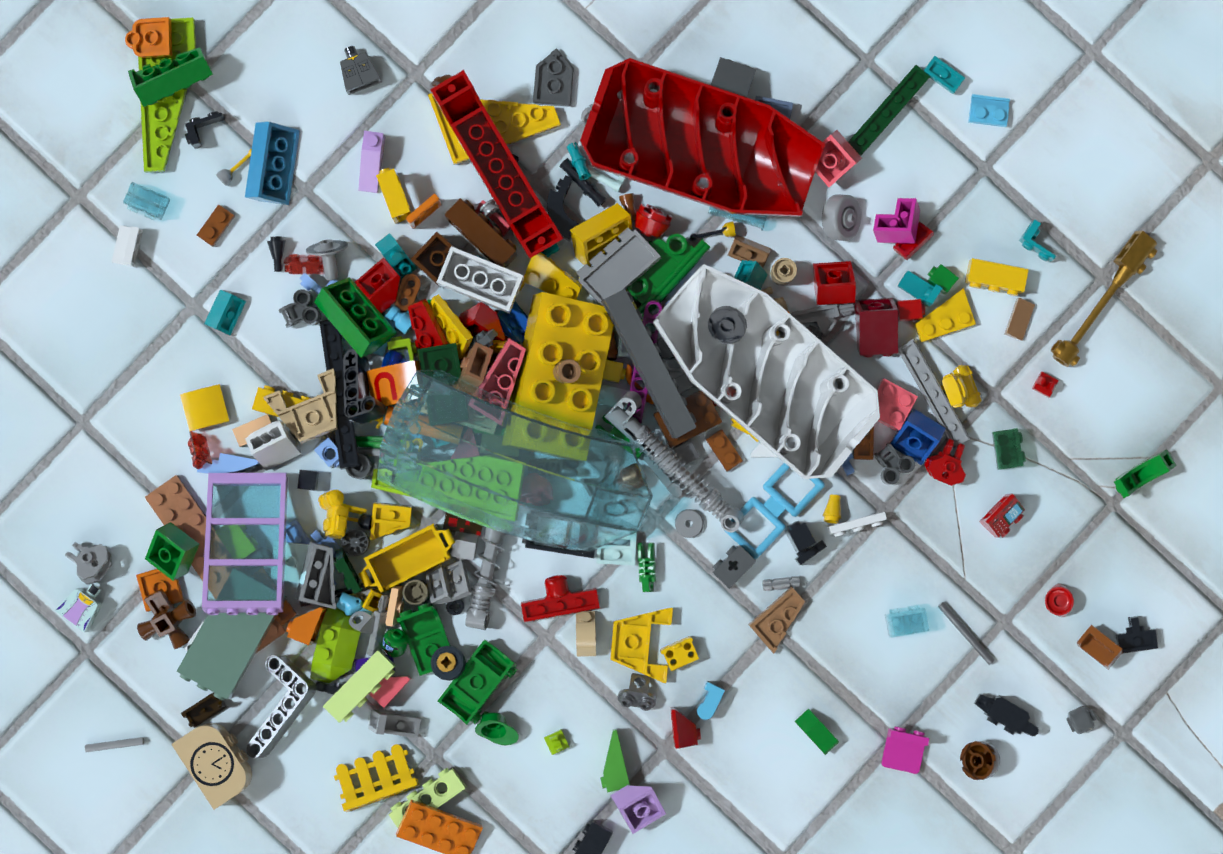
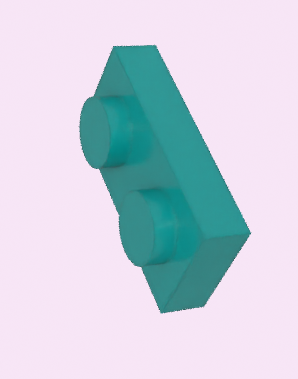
M936 56L933 57L924 69V72L932 80L952 94L955 93L965 79L964 76Z

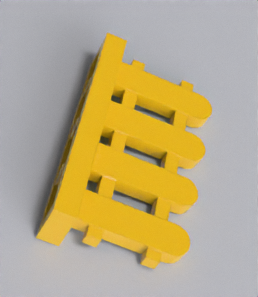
M395 744L391 747L392 755L385 757L383 752L376 751L373 753V762L367 764L364 758L359 757L354 762V769L349 770L345 764H339L336 768L337 775L334 776L335 781L339 780L343 791L340 797L346 800V803L342 804L344 812H350L419 787L418 779L412 778V774L415 773L414 769H409L405 757L409 755L408 751H403L402 746ZM394 760L398 774L391 776L387 762ZM376 767L380 780L373 783L369 769ZM356 773L361 787L357 789L354 788L351 775ZM400 779L401 783L394 785L393 781ZM382 785V790H375L376 787ZM363 792L364 796L358 798L357 794Z

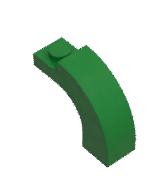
M1166 449L1118 476L1114 481L1116 490L1124 499L1146 483L1171 471L1177 465Z

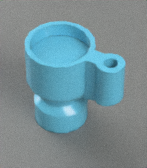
M396 305L385 316L390 321H395V327L405 335L412 328L409 311L402 313Z

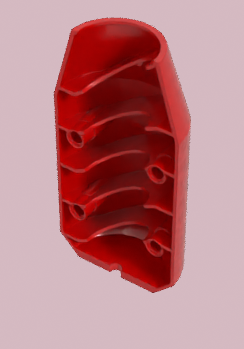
M631 58L605 69L580 139V143L592 167L730 214L793 217L802 216L811 182L826 145L770 105ZM620 90H621V99H619V98L617 97V93H618ZM723 114H728L731 117H725Z

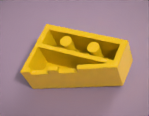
M616 203L570 229L575 257L583 265L587 264L591 267L592 265L589 261L600 251L605 254L604 248L614 239L620 241L618 236L627 228L633 229L631 215Z

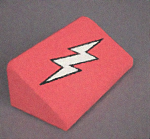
M484 200L476 208L475 212L477 214L481 212V206L486 203ZM497 212L487 217L488 225L490 227L496 226L502 232L503 237L510 230L508 223Z

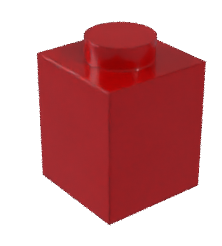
M921 299L896 302L898 322L921 320L923 315H925V305L921 304Z

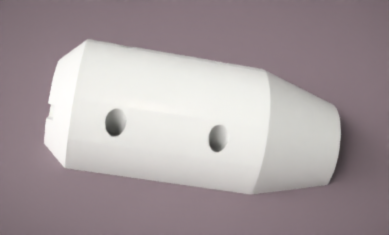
M703 264L678 290L653 322L689 380L802 479L832 477L852 453L855 446L862 441L880 418L878 392L871 384L767 293L710 266ZM731 306L743 313L747 322V329L744 336L738 342L724 344L717 338L715 339L709 332L708 320L716 308ZM776 330L779 331L780 338L776 335ZM835 381L838 384V388L835 387Z

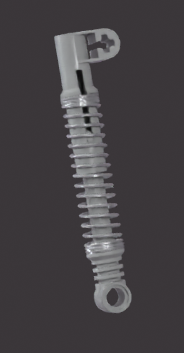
M634 391L625 393L604 417L629 439V443L633 447L640 449L639 453L644 452V457L648 456L649 461H654L653 465L657 464L658 469L663 470L662 473H667V478L673 475L672 482L678 479L676 486L683 484L681 490L687 488L685 494L692 492L690 498L697 496L695 503L701 500L700 508L704 511H712L713 516L716 514L715 518H720L719 521L725 531L730 533L737 531L744 520L743 512L732 506L729 508L730 504H725V500L722 501L721 493L714 486L708 489L709 482L704 486L702 482L705 478L699 481L697 478L700 474L694 477L693 473L696 470H693L691 473L688 471L691 465L684 468L683 466L686 464V461L681 465L682 457L678 458L676 456L677 453L673 454L671 452L673 449L669 450L667 448L668 445L662 444L663 440L661 442L658 440L659 436L655 437L653 435L654 432L650 433L652 430L649 427L640 424L632 416L640 407L642 399ZM628 402H630L631 405L629 406V408H628L627 410H625V409H624V406H625ZM729 518H733L736 522L730 521Z

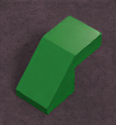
M809 708L794 721L824 755L839 743Z

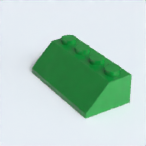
M350 277L323 287L314 302L361 358L377 351L396 334L395 329Z

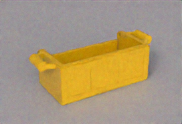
M431 524L365 557L364 560L367 565L359 573V576L365 588L377 586L379 591L383 593L452 559L449 549L456 542L449 529L438 530L436 524ZM440 533H443V535H444V537H445V539H446V541H447V543H448V545H449L448 547L446 546V544H445V542H444V540H443V538H442V536H441ZM367 569L370 570L371 575L375 581V583L373 584L371 583L365 571Z

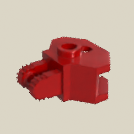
M949 439L943 451H940L938 455L928 457L924 466L931 477L952 486L962 483L966 476L961 467L962 461L960 460L965 445L960 443L954 455H949L954 445V440Z

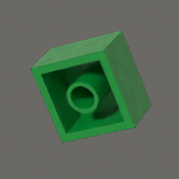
M170 522L156 529L145 560L174 581L189 572L199 543Z

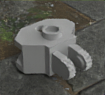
M74 542L72 546L77 551H80V554L76 557L71 552H67L65 556L77 565V576L87 585L99 582L111 567V553L102 544L88 548Z

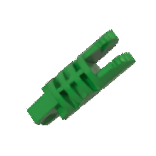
M654 542L648 544V558H645L644 544L638 543L639 582H642L643 592H653L654 582H656Z

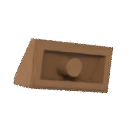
M736 235L728 256L740 261H757L764 268L771 248Z
M1017 298L1004 335L1023 341L1035 305L1022 298Z

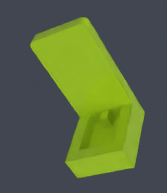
M402 336L393 337L390 342H387L389 351L408 348L410 361L415 360L414 354L417 353L415 342H412L410 338L403 339Z

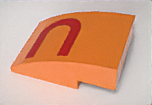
M414 360L366 371L370 396L384 403L386 407L426 399L419 361Z

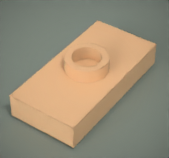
M397 585L391 588L385 623L387 626L393 627L398 624L397 618H399V613H402L404 608V602L402 601L404 586Z

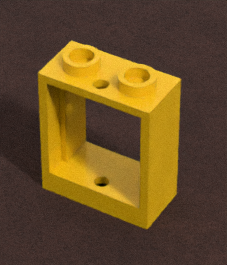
M382 169L376 177L391 217L395 224L405 221V218L412 212L395 169Z

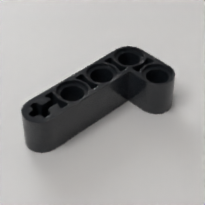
M350 349L343 357L344 412L348 418L359 424H364L383 417L386 412V406L374 397L369 396L366 372L369 370L367 357L361 358L354 349Z

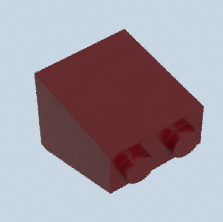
M893 298L855 300L857 350L859 355L873 357L880 354L882 356L898 354V309Z

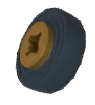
M454 646L440 647L431 658L432 671L442 680H454L461 676L465 670V656L461 650Z

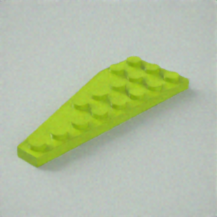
M193 17L171 19L172 56L140 58L138 56L139 71L143 70L142 67L144 65L150 64L152 67L158 65L162 59L168 58L173 60L176 59L178 54L196 49L195 19ZM188 88L181 89L172 96L164 97L153 105L143 107L141 104L145 173L165 172Z

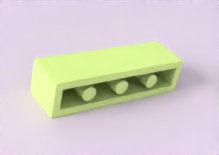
M377 650L323 707L339 723L343 720L347 722L354 715L352 711L357 706L361 708L368 701L366 697L370 692L376 693L381 687L379 683L384 678L388 680L395 673L393 669L396 665L381 650Z

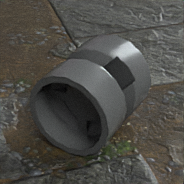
M358 454L360 467L346 469V472L352 478L366 479L372 473L373 464L370 458L363 454Z

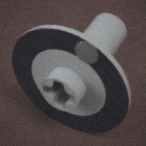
M322 240L309 246L306 249V253L322 256L326 280H334L339 278L335 253L345 250L348 247V243L341 240Z

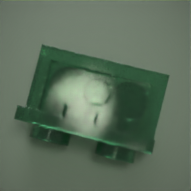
M1018 428L992 432L997 470L1024 466L1023 462H1026L1025 452L1021 451L1020 443H1023L1022 433L1018 432Z

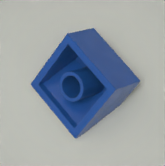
M913 408L890 444L894 449L906 456L912 457L915 462L922 465L940 442L946 428Z

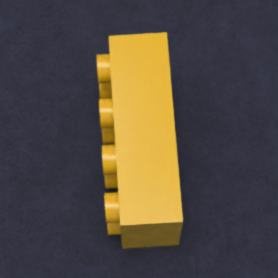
M545 292L533 295L522 345L526 350L513 388L502 445L569 460L586 461L614 326L604 306ZM570 359L576 361L581 369L578 380L572 383L558 382L553 375L554 366L562 360Z

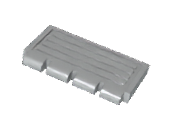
M629 228L624 230L618 236L621 240L620 243L614 239L604 248L607 255L600 251L589 261L593 266L592 268L585 264L576 272L580 277L578 279L579 283L601 306H603L601 302L603 299L623 289L626 290L661 259V256L636 229L633 232Z

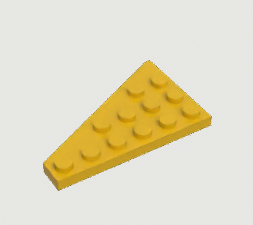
M428 94L453 164L469 160L433 94ZM480 99L506 145L561 126L554 106Z

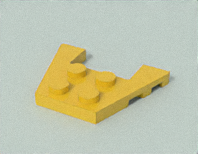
M666 608L614 621L610 660L662 683H666L668 666L648 664L651 624H672L673 608Z

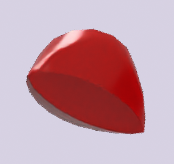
M1058 583L1047 592L1045 605L1050 613L1059 617H1065L1072 610L1074 599L1069 589Z

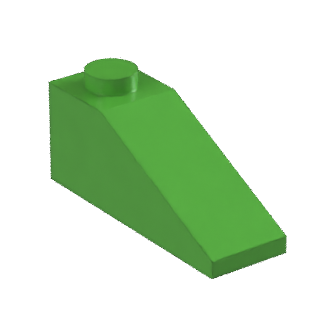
M617 729L612 731L603 777H600L602 788H607V793L630 785Z

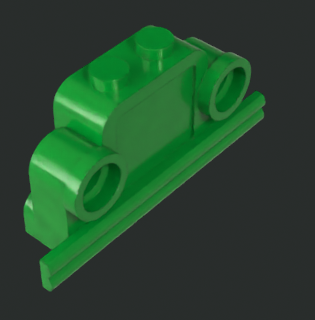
M681 234L669 236L666 243L661 239H657L653 243L651 241L648 242L661 256V259L627 288L632 297L641 304L638 309L642 317L644 316L646 304L650 300H658L661 303L710 249V246L703 239L695 248ZM651 304L648 307L649 312L652 313L658 306Z

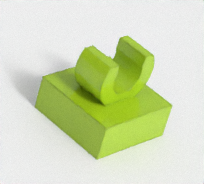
M562 729L544 737L552 755L570 747Z

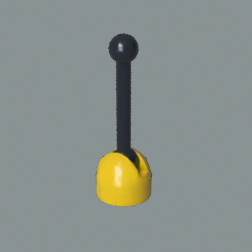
M734 222L725 223L721 230L697 235L692 233L690 239L695 241L697 238L720 233L726 237L736 236Z

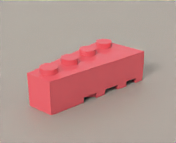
M510 338L507 339L487 371L483 382L469 400L468 405L502 425L526 348Z

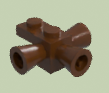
M163 589L146 596L144 600L154 616L150 621L138 623L137 630L141 638L147 641L156 633L159 637L168 634L174 649H178L188 643L190 638L179 628V624L182 620L196 616V609L193 603L186 599L174 608Z

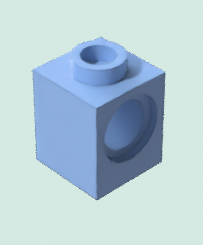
M328 437L314 449L328 467L332 468L334 466L337 468L340 465L337 445L331 438ZM329 449H334L336 456L329 460L326 453Z

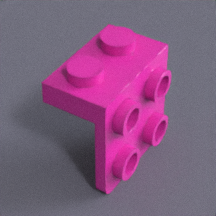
M895 726L894 729L888 728L881 765L886 768L918 774L924 747L928 746L930 738L920 731L914 730L913 733L906 732V728Z

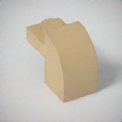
M595 611L576 612L577 657L596 656Z

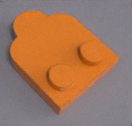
M147 18L135 21L132 31L128 32L125 36L126 45L133 49V52L140 58L171 57V18Z

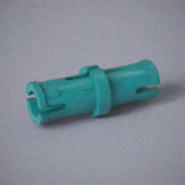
M574 142V145L573 143L569 144L567 150L572 159L571 164L576 168L579 179L583 180V177L584 180L589 179L591 173L578 143Z

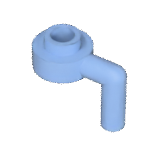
M304 273L299 278L302 280L300 284L306 290L312 289L319 294L322 287ZM336 279L330 280L326 286L338 281Z

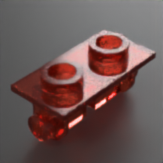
M291 254L284 260V264H288L285 265V272H289V274H303V267H306V274H320V272H324L322 257L314 255L300 257L299 254Z
M190 431L188 446L191 455H193V467L201 469L205 463L212 464L206 437L200 433Z

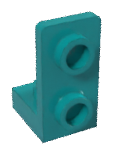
M1034 219L1019 241L1025 249L1038 253L1040 259L1051 262L1055 259L1056 255L1031 240V238L1035 239L1041 231L1038 229L1041 223Z
M906 271L898 284L900 289L916 299H921V302L928 307L934 303L943 289L937 284L934 286L930 285L910 271Z

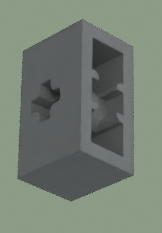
M733 545L726 552L728 555L724 561L718 560L713 566L715 570L712 573L728 589L756 562L740 545L737 547ZM729 561H731V562L736 561V562H737V564H736L737 569H736V570H734V569L729 570V569H728L729 566H730V565L728 564Z

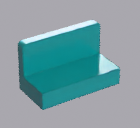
M742 260L734 278L761 290L768 273L757 261Z
M220 290L204 324L231 336L246 301Z

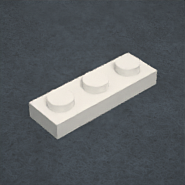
M885 512L828 526L827 528L829 534L834 533L836 537L846 534L845 530L853 529V532L863 530L864 525L871 524L872 527L882 525V521L886 520L887 517Z

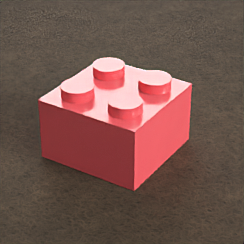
M838 130L823 141L826 145L815 171L828 187L832 186L862 159Z
M884 378L876 389L880 413L878 422L895 431H900L918 396Z

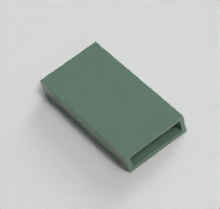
M233 569L216 601H276L277 590L239 569ZM227 613L207 615L176 672L181 674L180 677L188 682L193 680L198 683V688L204 691L211 690L216 698L223 701L224 699H230L277 615H267L266 613H258V615H247L246 613H239L238 615H227Z

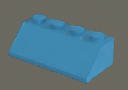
M256 122L245 198L260 202L289 205L300 130L273 122Z

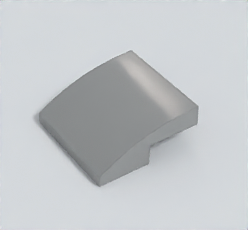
M462 560L447 567L440 564L424 572L432 605L452 602L472 594L465 562Z

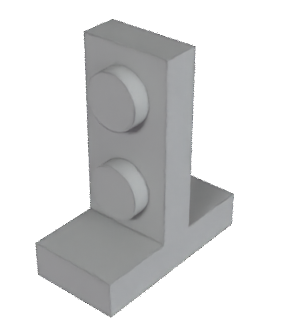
M371 709L368 729L376 734L384 735L386 733L418 738L421 719L382 713L379 710Z

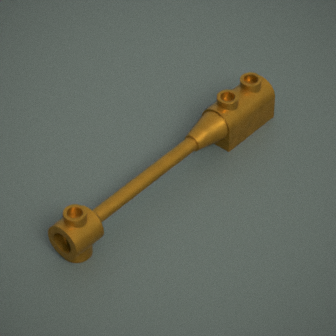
M1135 231L1113 262L1119 268L1112 280V284L1071 341L1058 340L1052 346V357L1063 366L1069 367V365L1074 366L1078 363L1080 357L1077 355L1079 353L1077 344L1116 290L1136 273L1141 274L1146 269L1144 262L1147 257L1152 259L1156 255L1157 250L1155 246L1157 242L1147 233Z

